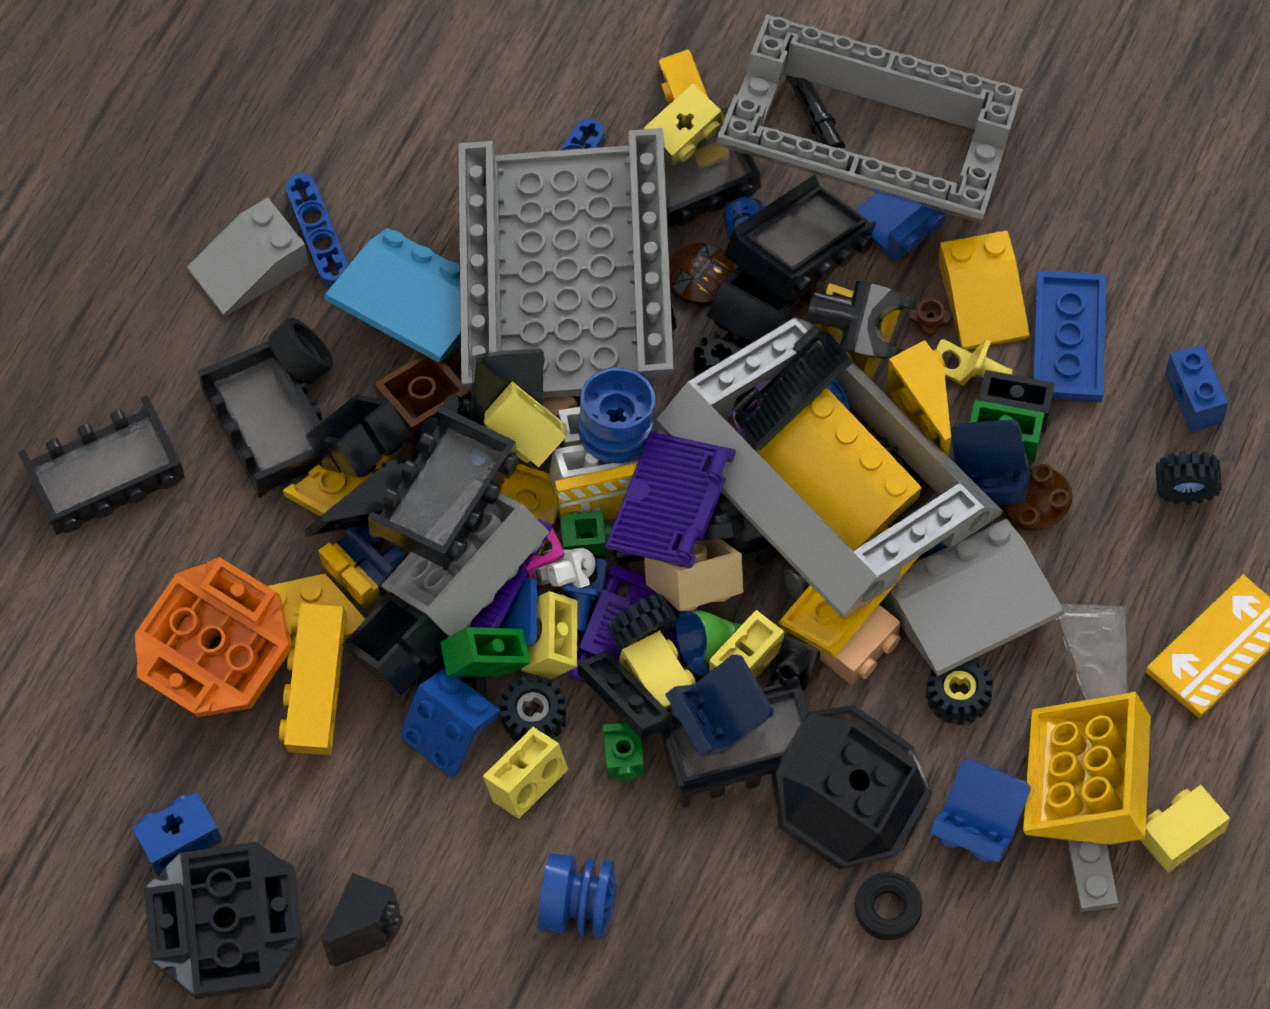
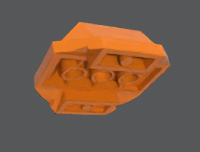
M221 557L210 560L207 564L176 573L135 632L138 662L137 678L197 717L252 709L292 650L280 595ZM222 636L220 644L216 648L210 649L213 639Z

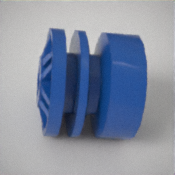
M607 368L596 372L586 380L580 393L579 440L584 449L594 458L608 463H625L641 455L648 435L653 429L655 392L649 381L638 372L626 368Z
M549 853L541 889L539 931L564 934L568 928L570 918L577 919L578 936L584 937L589 921H593V938L604 939L606 929L613 917L617 883L614 875V861L604 860L600 875L596 876V859L589 858L583 874H578L575 856Z

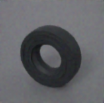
M882 872L875 874L860 886L856 894L855 914L861 927L875 938L882 940L900 939L913 931L921 918L923 907L921 894L909 878L899 873ZM885 893H892L898 896L903 903L901 914L893 919H885L879 916L874 909V902L878 896Z

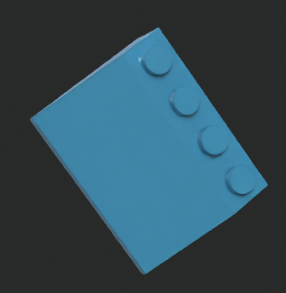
M386 228L370 239L325 294L324 300L438 363L461 347L460 265L433 253L428 247L421 246L407 239L398 231Z

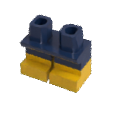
M369 524L358 531L351 526L346 531L345 536L333 545L329 542L318 550L322 566L342 587L344 586L348 594L364 610L369 608L387 592L381 585L405 559V555L395 545H392L380 555L375 548L383 543L385 539L379 536L370 537Z

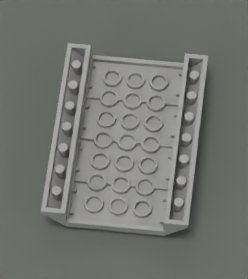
M663 128L629 130V145L506 155H495L493 141L458 143L462 387L471 390L475 355L523 349H542L544 352L543 398L580 396L586 380L596 372L607 368H626L638 372L649 381L651 386L674 373Z

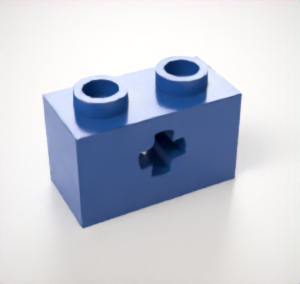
M1203 344L1170 353L1165 375L1190 432L1223 423L1228 401Z
M198 792L190 796L183 795L178 797L171 803L170 807L159 813L145 815L138 821L137 825L132 827L140 847L157 876L180 853L208 849L222 841L218 827ZM178 827L180 832L172 835L171 830Z

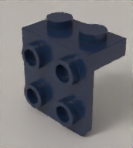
M1016 420L954 423L950 430L956 465L995 504L1013 505L1025 502L1031 475L1020 423Z
M739 654L728 657L696 684L674 686L665 694L671 704L673 715L681 721L689 735L691 746L699 752L700 756L725 754L771 718L774 713V709L746 661Z

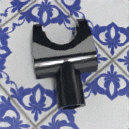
M856 281L852 300L816 291L810 302L808 321L844 330L840 343L844 351L872 358L889 359L905 350L894 347L883 338L881 323L884 317L894 310H904V308L916 310L919 301L887 287Z

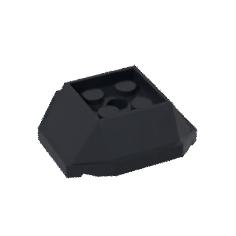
M854 705L811 711L806 714L771 774L774 797L778 809L777 820L779 829L838 869L897 855L931 795L914 747ZM850 775L857 778L859 791L851 787L849 782Z
M256 842L180 853L156 879L154 878L144 888L150 960L155 967L195 999L272 988L303 943L295 868ZM223 918H235V922L230 927H218V923Z

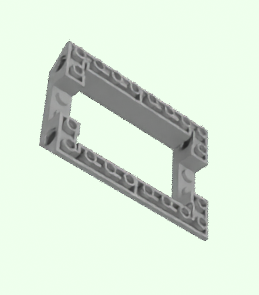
M766 14L750 54L746 76L738 96L734 95L718 134L717 143L720 147L982 224L1022 89L1007 83L979 77L976 74L962 72L942 64L931 63L911 55H904L883 49L877 45L866 44L846 36L835 35L815 27L801 25L781 17ZM783 74L795 78L801 77L819 85L975 130L958 183L879 161L875 158L862 156L841 148L828 146L807 138L794 136L777 129L764 127Z
M793 318L688 381L656 419V425L669 436L736 450L733 462H726L722 475L726 478L721 492L842 618H845L897 584L903 566L941 541L950 549L1002 514V510L852 362L836 378L847 394L849 405L881 437L885 436L890 446H896L901 458L939 495L860 548L852 551L725 420V418L732 415L736 397L775 373L778 375L798 356L792 349L794 347L793 344L811 327L814 328L816 326L823 332L814 323ZM818 340L807 351V354L812 356L822 346V343ZM710 458L705 472H707L712 458Z

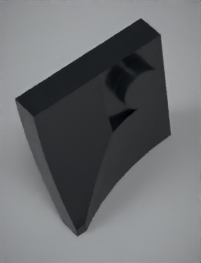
M509 350L475 355L472 373L470 419L474 422H484L485 411L512 381L543 406V350Z

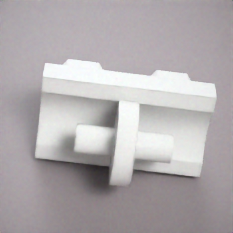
M584 548L563 549L564 557L533 570L538 585L542 586L551 583V586L556 587L570 585L582 588L590 585L588 577L594 572L595 558L589 550ZM551 550L544 551L543 555H547Z

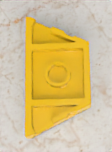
M325 573L267 586L276 591L281 597L292 649H295L296 635L291 633L293 614H299L300 603L343 606L347 614L344 641L365 620Z

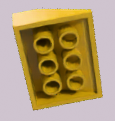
M828 388L824 389L761 450H755L852 551L875 538L920 497L922 487Z
M1136 692L1032 709L1027 783L1030 785L1031 791L1025 804L1023 826L1025 835L1101 844H1116L1145 839L1151 716Z

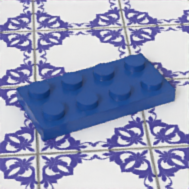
M1037 270L1033 379L1055 383L1052 399L1102 402L1106 274Z

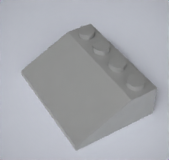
M475 480L427 533L425 538L444 546L482 486V483ZM501 493L493 505L488 503L483 511L484 517L479 529L475 533L470 532L465 540L466 546L462 556L458 561L453 560L446 571L443 570V567L411 552L381 585L389 594L392 592L410 606L428 616L447 637L470 626L473 618L482 608L488 606L493 601L496 592L506 581L516 575L519 566L530 554L540 548L542 540L549 533L523 504Z
M1007 519L965 538L950 549L946 547L913 563L884 598L888 611L901 621L900 627L937 676L1064 615V609L1027 544Z

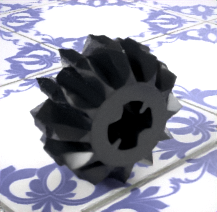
M715 331L713 340L702 337L700 347H695L693 351V371L700 375L720 363V360H725L745 348V342L742 338L733 340V335L730 331L725 337H720L717 331Z

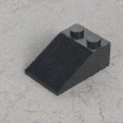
M393 459L382 463V468L374 470L372 472L373 475L304 530L305 536L309 537L345 530L351 526L355 528L368 525V517L371 512L380 515L384 510L383 498L387 489L397 490L402 482L401 470L404 465L402 459ZM421 485L399 519L406 518L425 503Z

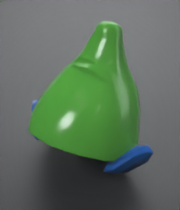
M678 610L675 614L678 619L676 635L679 651L687 664L684 667L698 676H706L709 673V660L742 624L729 622L706 611Z

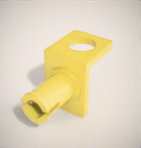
M941 339L936 347L941 356L945 352H951L956 355L959 361L958 367L956 369L945 367L944 373L945 377L962 386L971 377L976 375L984 379L985 370L1012 375L1013 369L1007 368L986 357V352L990 345V341L987 339L973 353L945 339Z

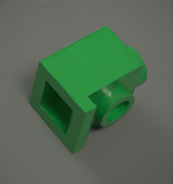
M603 511L560 515L564 550L584 548L589 550L593 556L607 555L605 545L611 532V524H604Z
M626 723L603 725L608 779L627 782L635 780L637 776H644L641 739ZM623 750H630L629 752L624 754L618 752Z

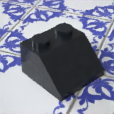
M355 873L351 874L321 939L330 965L337 967L384 948L390 936L396 937L400 930L403 916L400 915L399 903L397 902L394 888Z

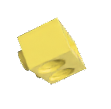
M756 610L709 660V673L731 655L739 654L746 661L754 677L757 678L779 655L784 640V631Z
M532 727L483 775L493 802L519 819L568 770V766L559 743Z

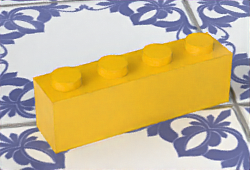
M300 603L299 614H293L291 633L296 635L295 649L289 652L287 659V669L292 670L291 684H285L283 704L288 706L287 720H281L279 729V740L284 741V746L290 753L332 756L344 648L342 644L345 639L347 614L343 606Z

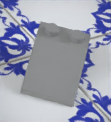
M267 197L239 214L187 266V269L225 318L310 264L305 243Z

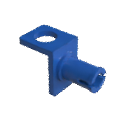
M595 558L597 579L593 584L582 588L562 585V591L567 597L578 600L577 632L585 633L591 602L599 600L603 590L607 569V561L604 559Z

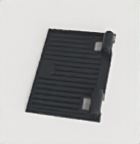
M816 326L814 328L811 327L793 344L794 347L792 349L798 354L793 361L761 391L754 386L736 398L733 411L736 413L734 415L735 420L757 451L761 450L852 364V359L828 331L824 330L821 332ZM819 340L822 346L812 356H809L807 351ZM757 399L760 405L748 415L744 410Z

